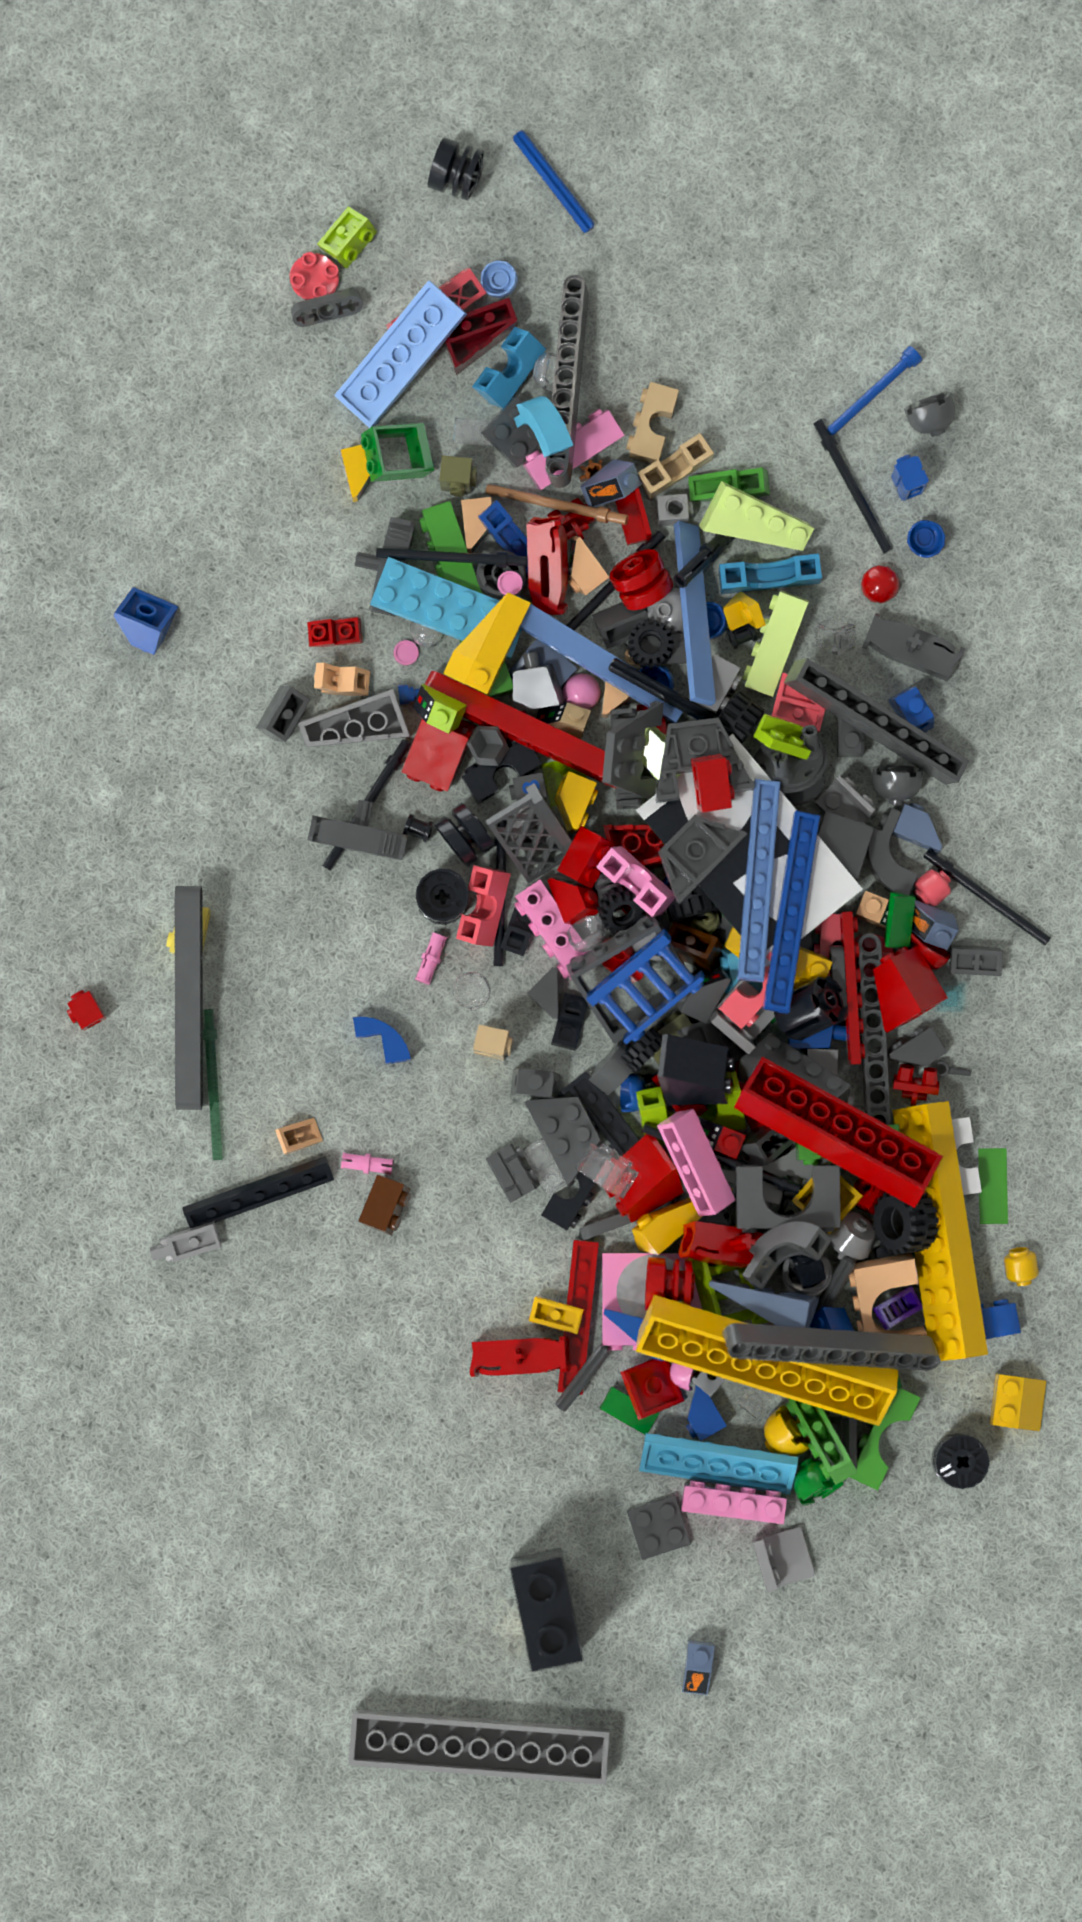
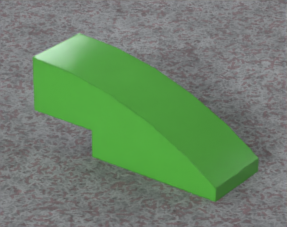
M763 467L742 471L734 469L688 477L690 501L692 502L712 501L721 481L754 497L770 495L768 471Z

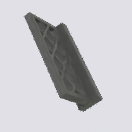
M535 783L526 788L529 793L528 795L485 820L528 883L561 864L573 841ZM530 805L528 814H518L520 809ZM503 820H508L506 828L495 826ZM515 821H524L522 828H513ZM531 821L540 822L537 829H528ZM509 835H518L516 842H507ZM525 835L534 836L532 843H523ZM541 836H550L547 844L539 843ZM520 849L528 850L526 857L517 856ZM535 850H544L542 857H533ZM551 851L562 852L554 858H548ZM530 864H538L536 869L527 873Z

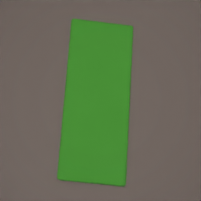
M979 1148L978 1164L982 1190L979 1193L980 1224H1008L1007 1149Z

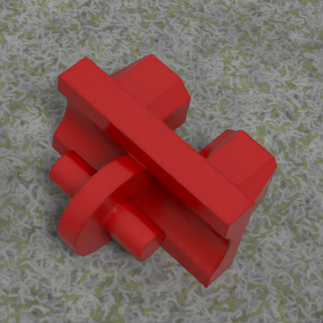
M579 498L571 501L572 503L588 506ZM554 510L548 513L547 516L552 517L562 514L559 510ZM568 513L564 515L565 521L561 525L565 528L567 540L574 536L581 537L584 540L582 532L589 529L588 524L594 522L595 519L575 513Z
M901 1063L897 1075L894 1074L893 1089L902 1090L901 1097L911 1099L910 1106H916L917 1100L927 1101V1094H939L936 1068L924 1067L922 1078L912 1077L914 1066Z

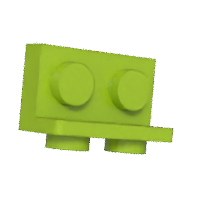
M348 206L317 245L320 249L336 258L347 269L373 239L377 230L368 218Z
M767 714L763 715L753 737L770 749L805 760L808 759L811 750L803 745L804 741L800 739L803 729L801 725Z

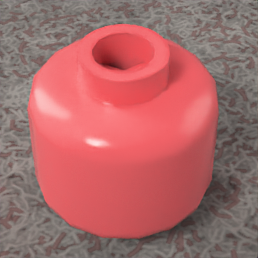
M930 869L914 883L915 891L913 893L920 902L936 907L950 895L951 888L949 883L951 880L942 870L938 873Z

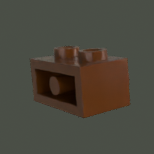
M673 922L668 933L671 935V943L683 962L713 972L719 958L722 956L723 948L719 938L712 934L698 931L691 926Z
M377 1174L358 1222L392 1236L393 1232L400 1226V1214L403 1207H406L410 1201L411 1194L409 1192L411 1189L402 1183Z

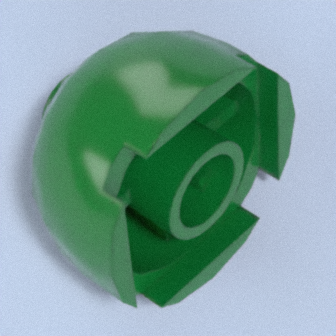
M810 1458L800 1464L801 1470L796 1473L794 1478V1491L800 1504L806 1506L815 1503L814 1497H822L824 1499L844 1485L843 1482L846 1479L838 1484H835L831 1477L826 1479L819 1467L823 1463L822 1460L814 1461L813 1458Z

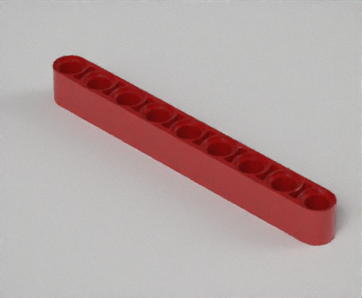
M436 671L430 672L424 684L466 704L464 718L481 726H496L500 729L503 736L602 782L604 750Z

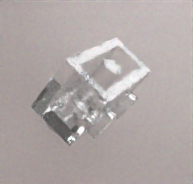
M591 1142L575 1169L610 1193L624 1198L639 1172L631 1167L633 1162L621 1155L619 1158L614 1156L615 1150L604 1143L598 1146Z

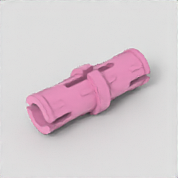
M432 932L426 952L422 953L421 958L423 960L415 980L427 985L431 984L437 964L440 965V956L447 937Z
M343 1152L342 1160L348 1161H341L342 1169L362 1170L366 1174L369 1171L388 1175L392 1173V1167L385 1166H393V1159L371 1157V1154L362 1156Z

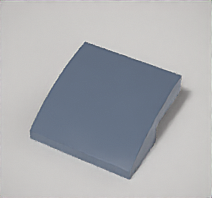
M538 639L524 652L537 651L540 666L552 664L560 687L578 669L564 655ZM523 655L509 670L512 679L513 671L525 668Z

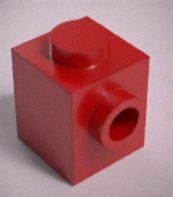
M84 990L73 994L71 996L72 1000L67 1003L70 1008L67 1010V1014L73 1024L78 1022L80 1028L84 1031L106 1019L93 993L90 991L85 993Z

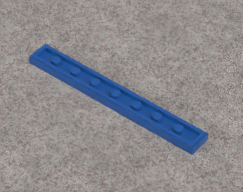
M801 811L793 813L763 1003L764 1010L784 1014L790 1012L820 815Z

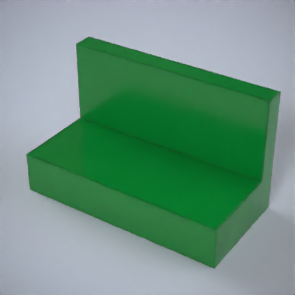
M890 892L884 941L886 942L885 947H910L916 897L899 892Z

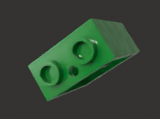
M424 423L372 426L361 434V445L365 451L366 468L370 474L371 482L424 478L434 471ZM405 437L412 469L385 471L378 439Z

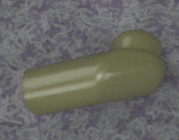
M707 912L704 914L707 916L706 919L694 918L691 921L690 926L706 934H712L720 924V917L715 912Z

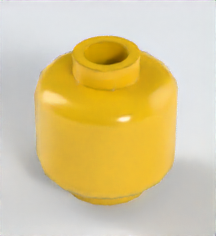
M1017 1247L1010 1249L1009 1254L1004 1257L1006 1277L1009 1281L1015 1282L1017 1286L1030 1285L1032 1283L1031 1280L1039 1275L1036 1254L1029 1251V1248Z

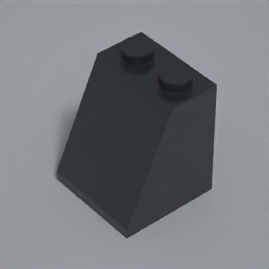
M663 1034L658 1079L667 1105L728 1104L729 1094L733 1093L731 1073L735 1072V1058L730 1056L728 1047Z

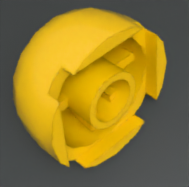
M783 1405L772 1412L765 1422V1445L772 1453L776 1452L777 1454L797 1457L810 1449L808 1444L811 1440L809 1436L803 1437L796 1425L800 1423L798 1416L797 1421H795L789 1414L788 1408Z

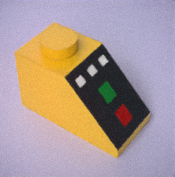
M362 445L341 449L353 502L359 501L371 481L370 474L367 472V460Z

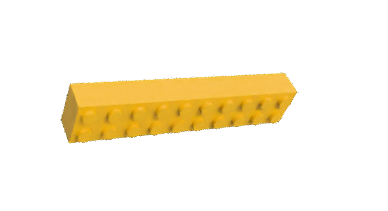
M949 1101L892 1110L894 1124H899L902 1134L943 1156L924 1191L927 1193L928 1198L932 1199L933 1207L937 1209L936 1217L939 1220L937 1224L938 1234H935L936 1239L934 1243H931V1247L924 1249V1251L914 1252L927 1336L933 1338L941 1361L988 1355Z
M653 1296L638 1330L636 1352L880 1426L897 1392L898 1370L893 1368L732 1358L728 1353L723 1330L730 1324L744 1322L660 1296Z

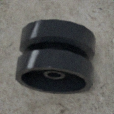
M461 802L452 809V816L457 822V826L445 816L434 823V826L466 867H469L478 860L477 853L471 846L472 844L480 852L486 854L495 847V843L488 835V831L481 821Z

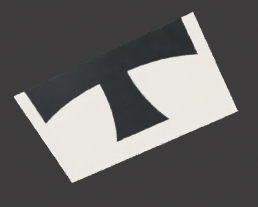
M731 734L729 738L734 745L733 748L740 761L743 762L750 779L753 782L755 779L772 781L737 738ZM682 773L677 777L679 800L656 803V795H654L636 811L664 845L694 815L706 818L710 822L724 824L725 827L737 831L743 830L747 833L733 850L699 883V887L741 936L753 790L735 793V800H731L732 808L702 813L697 809L693 773ZM779 791L766 956L769 952H772L793 813L797 811L781 791ZM818 835L801 939L863 890ZM768 959L765 961V966L767 967L770 965Z

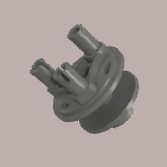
M814 725L805 726L802 729L803 735L800 736V739L804 741L803 745L811 750L807 760L770 749L762 742L760 743L761 748L753 758L772 781L780 782V791L793 806L803 805L815 799L821 793L825 784L824 774L828 766V757L825 748L819 743L818 732Z

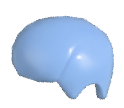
M495 260L487 264L481 272V285L491 297H507L517 287L518 276L516 270L506 261Z

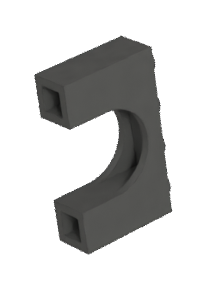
M812 1164L813 1190L810 1202L802 1211L796 1214L781 1215L772 1211L765 1204L763 1198L762 1165H736V1227L742 1228V1233H756L757 1228H768L769 1231L784 1223L803 1221L820 1227L824 1232H834V1227H840V1167L836 1164Z

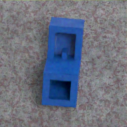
M353 1017L357 1039L381 1035L386 1064L411 1061L409 1049L395 1029L374 1018Z

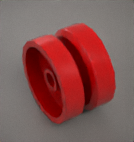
M652 549L638 551L624 558L614 566L609 576L614 588L620 592L619 597L628 610L634 611L649 607L663 599L671 591L674 584L670 573L664 568V562L659 553Z

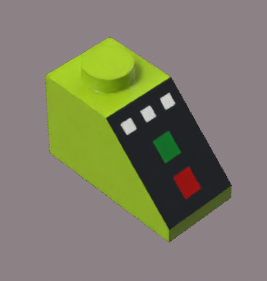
M425 684L421 685L413 708L427 724L448 734L459 727L467 707L466 704Z

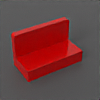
M638 487L627 497L615 501L618 513L629 516L627 525L621 524L627 546L648 541L652 536Z

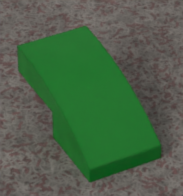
M612 1386L599 1407L602 1411L644 1435L649 1432L659 1413H655L638 1420L630 1397Z

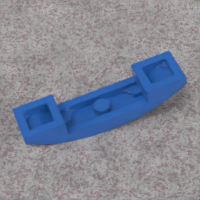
M496 500L478 518L503 550L512 552L517 556H527V566H525L526 577L528 578L527 538L512 521L513 519Z

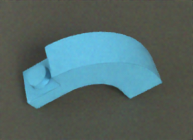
M539 396L517 404L520 414L514 418L516 426L518 428L526 424L529 425L538 440L544 458L573 446L562 417L549 399Z

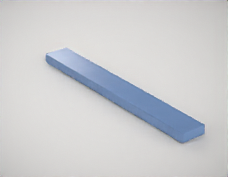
M682 521L674 524L678 572L699 552L701 547L699 526ZM702 569L686 587L680 588L690 701L712 706L716 703Z
M530 604L520 626L521 630L644 706L650 708V703L653 701L664 703L662 717L672 723L678 721L682 714L681 710L609 671V665L614 658H617L616 656Z
M755 779L737 980L763 982L780 782Z

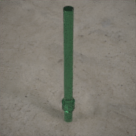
M204 1009L203 1040H205L212 1159L215 1161L223 1160L215 1039H218L217 1029L214 1028L213 1009Z

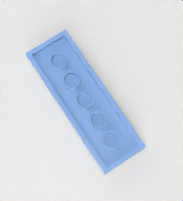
M428 280L334 396L369 428L375 426L465 318L467 313L432 281Z

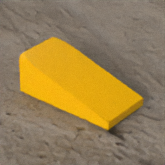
M535 1296L529 1321L578 1334L584 1309Z

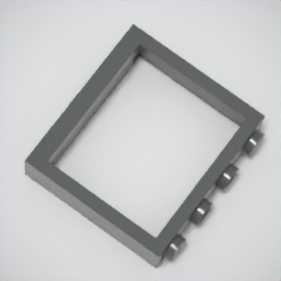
M655 916L641 918L634 926L627 930L619 931L610 940L595 945L591 951L583 956L575 957L566 965L571 979L585 1000L590 988L581 975L652 933L659 934L663 928ZM670 942V943H669V945H670V948H669V949H670V950L673 952V954L681 961V963L687 968V966L685 965V963H684L683 960L681 959L680 955H679L678 952L676 951L675 947H674L673 944ZM681 980L670 988L673 992H676L685 982ZM659 993L648 1001L656 1008L666 998ZM586 1000L612 1042L615 1044L622 1040L627 1030L617 1018L611 1021L599 1002L592 1007ZM676 1004L672 1006L668 1011H666L663 1015L677 1008ZM639 1006L626 1013L635 1024L647 1016Z

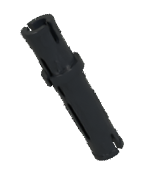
M716 534L709 543H704L700 547L699 552L674 575L673 580L675 584L680 588L686 587L706 565L714 562L718 558V554L729 545L728 536Z

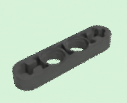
M674 1200L668 1201L650 1213L674 1204ZM620 1214L579 1228L582 1239L586 1240L631 1222L626 1215L622 1217Z

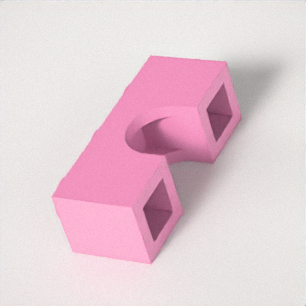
M622 846L612 847L597 865V868L613 883H620L630 889L636 896L633 901L651 917L662 915L675 899L673 891Z

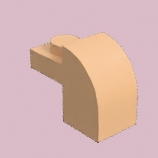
M316 663L314 688L320 689L322 693L331 695L368 696L370 671L358 667H337L327 663Z

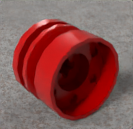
M648 1257L645 1310H648L654 1295L676 1302L682 1301V1304L690 1306L694 1298L695 1287L692 1260L685 1259L684 1271H680L679 1259L674 1260L672 1270H667L665 1258Z

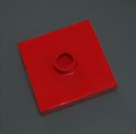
M651 1359L620 1372L638 1420L685 1401L679 1386L671 1380V1365L669 1361Z

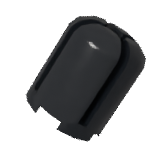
M830 976L825 978L816 977L794 988L790 1012L788 1014L774 1012L777 1026L791 1040L802 1041L844 1021L848 1014V1005L845 1007L843 1005L840 992L843 991L842 988Z

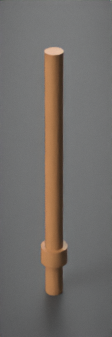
M488 484L486 487V494L596 518L597 521L603 523L610 521L627 525L629 520L628 515L612 512L610 508L601 506L599 508L589 507Z

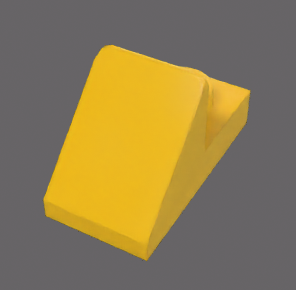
M743 592L737 593L723 608L730 630H735L748 623L756 629L766 625L759 603Z

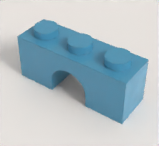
M517 327L513 328L500 346L508 356L505 369L499 372L486 367L472 386L488 403L502 409L513 398L521 384L525 382L528 374L535 364L540 361L541 356L546 350L530 332Z

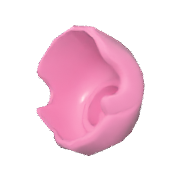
M580 673L566 681L563 685L562 693L565 703L568 702L590 710L599 702L601 689L599 682L592 675Z
M672 1363L670 1367L671 1380L680 1388L692 1391L690 1381L694 1376V1369Z

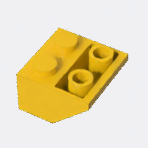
M570 771L563 775L554 801L567 831L573 833L580 829L581 826L584 827L589 815L585 811L587 806L594 803L598 790L595 789L596 782Z

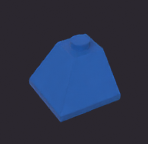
M132 587L114 612V618L132 646L155 655L165 639L178 606Z

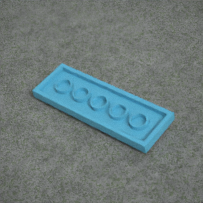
M388 557L370 605L463 641L497 605L499 600ZM520 628L506 657L509 660L512 658L522 631Z
M646 1433L639 1471L730 1486L755 1488L762 1491H779L781 1494L790 1495L798 1457Z

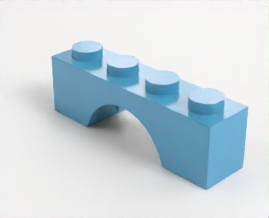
M819 554L794 556L771 563L736 562L719 564L718 568L721 594L820 584L822 579Z

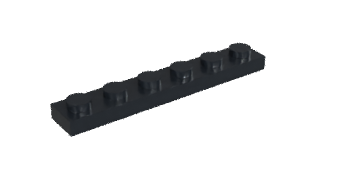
M324 1156L182 1207L189 1227L193 1228L213 1221L216 1223L334 1180L327 1158Z

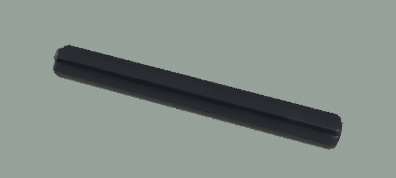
M614 658L608 669L612 673L697 720L717 718L719 716L617 658Z

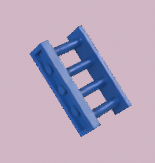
M665 929L587 993L586 1000L592 1007L598 1002L604 1004L627 1030L623 1038L625 1044H628L631 1040L634 1042L638 1041L646 1033L644 1030L689 992L694 994L704 985L702 982L704 981L705 974L700 971L693 976L669 949L671 935ZM656 954L658 956L662 955L684 980L685 984L676 992H673L650 966L651 962L649 960ZM635 971L643 972L666 998L656 1008L650 1004L630 981V975ZM617 986L619 988L623 987L647 1014L637 1024L612 999L611 991Z

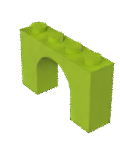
M735 1071L731 1073L733 1093L729 1094L728 1104H708L706 1106L708 1110L699 1116L734 1131L746 1129L744 1113L734 1108L741 1093ZM661 1087L636 1092L642 1128L644 1123L657 1127V1125L675 1114L666 1109ZM657 1139L661 1146L666 1145L664 1141Z

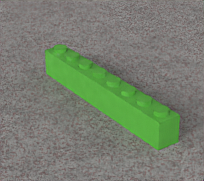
M451 501L422 510V518L419 519V524L422 532H427L430 540L426 542L428 551L468 553ZM437 561L438 564L434 565L438 577L482 594L472 563ZM505 661L490 694H485L494 699L513 693V683Z

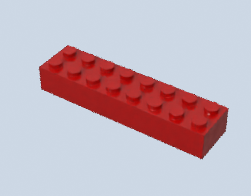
M764 1057L760 1059L734 1106L736 1110L914 1208L943 1158L939 1153Z

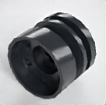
M444 137L434 156L427 186L428 188L445 192L449 183L453 184L452 196L454 197L458 196L463 187L461 198L468 201L473 191L477 188L482 175L484 151L477 149L473 158H471L473 148L472 146H467L463 154L460 155V142Z
M439 868L428 872L421 878L416 890V902L419 911L425 919L434 924L447 925L461 918V915L465 913L468 907L469 891L466 882L458 873L450 869ZM440 892H445V896H450V899H446V904H441L440 900L435 899V897H439Z
M960 1433L950 1434L939 1440L933 1449L931 1458L933 1471L938 1478L946 1484L960 1489L971 1488L980 1483L988 1472L990 1462L988 1452L980 1441L972 1436ZM958 1456L967 1457L965 1459L967 1463L965 1467L961 1465L956 1466L958 1464L956 1459Z

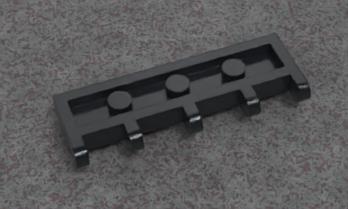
M585 1071L562 1089L559 1094L564 1096L570 1091L574 1097H579L590 1118L596 1124V1129H599L611 1144L604 1152L608 1154L615 1149L620 1157H622L640 1138L605 1093L589 1081L591 1075Z

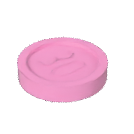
M514 571L502 573L497 582L498 589L503 595H506L508 592L517 595L523 585L521 576Z
M404 640L395 646L394 657L399 664L411 665L418 659V647L412 641Z

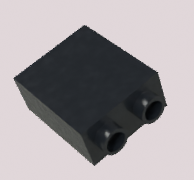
M561 1548L511 1558L510 1571L531 1672L582 1662V1645Z

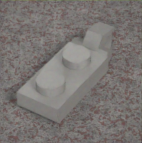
M213 1221L160 1239L161 1244L150 1247V1254L153 1261L166 1257L167 1261L173 1260V1262L220 1248L222 1243Z

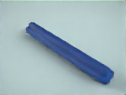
M523 130L513 136V141L584 233L594 228L593 220Z

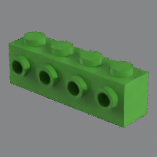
M788 1398L789 1402L786 1403V1406L792 1417L798 1416L800 1423L796 1425L803 1437L809 1436L812 1443L808 1444V1447L815 1458L820 1456L823 1463L819 1467L825 1478L831 1477L834 1483L838 1484L858 1473L824 1409Z

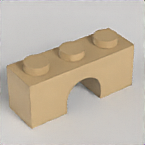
M650 382L648 389L643 388L640 403H644L642 412H636L633 426L637 427L635 436H629L626 447L627 450H630L629 458L650 464L660 460L665 437L655 434L650 429L649 424L654 418L660 416L672 419L678 398V389Z
M699 433L680 445L679 449L662 461L657 460L638 472L642 483L641 487L650 500L713 460L714 453L702 434Z
M478 1024L473 1047L474 1054L504 1060L505 1055L510 1056L513 1038L509 1037V1031Z

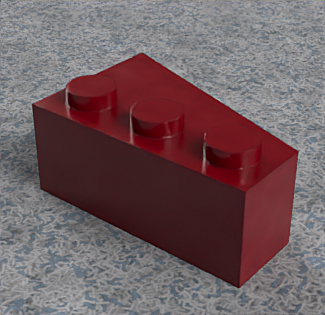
M510 298L466 312L465 318L444 343L456 375L506 338L514 327L518 328V320Z

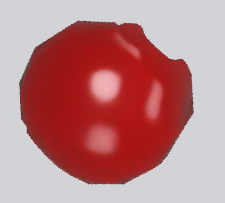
M874 566L863 575L861 581L862 592L871 602L886 603L896 597L899 592L900 580L898 574L890 567Z

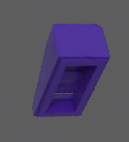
M909 1286L873 1309L886 1331L923 1309V1306L912 1286ZM900 1298L903 1300V1302H904L906 1308L908 1309L907 1311H906L904 1305L902 1304ZM894 1302L897 1303V1305H898L900 1311L902 1312V1314H900V1312H899V1310H898V1308L896 1307V1305H895ZM888 1305H890V1307L892 1308L894 1314L896 1315V1318L893 1316ZM883 1309L886 1311V1313H887L889 1319L891 1320L890 1322H889L888 1318L886 1317V1315H885Z

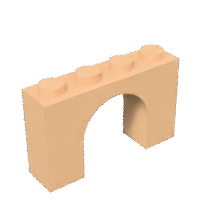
M912 1253L855 1263V1267L849 1275L850 1287H855L856 1296H852L854 1311H859L860 1320L856 1321L857 1330L862 1332L927 1336L924 1326L885 1331L884 1328L877 1325L872 1319L873 1304L881 1293L891 1288L918 1284L915 1260Z

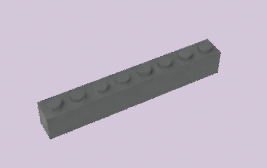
M805 658L794 662L784 681L786 685L916 767L921 768L943 784L959 783L969 760L810 659Z

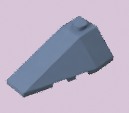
M713 1279L709 1284L710 1287L776 1326L810 1328L819 1302V1297L790 1291H786V1293L780 1292L778 1295L774 1294L775 1291L771 1288L764 1287L761 1291L757 1288L750 1289L748 1284Z

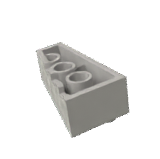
M393 689L298 723L306 747L410 737Z

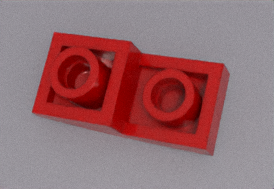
M359 617L307 622L309 647L363 643L361 619Z

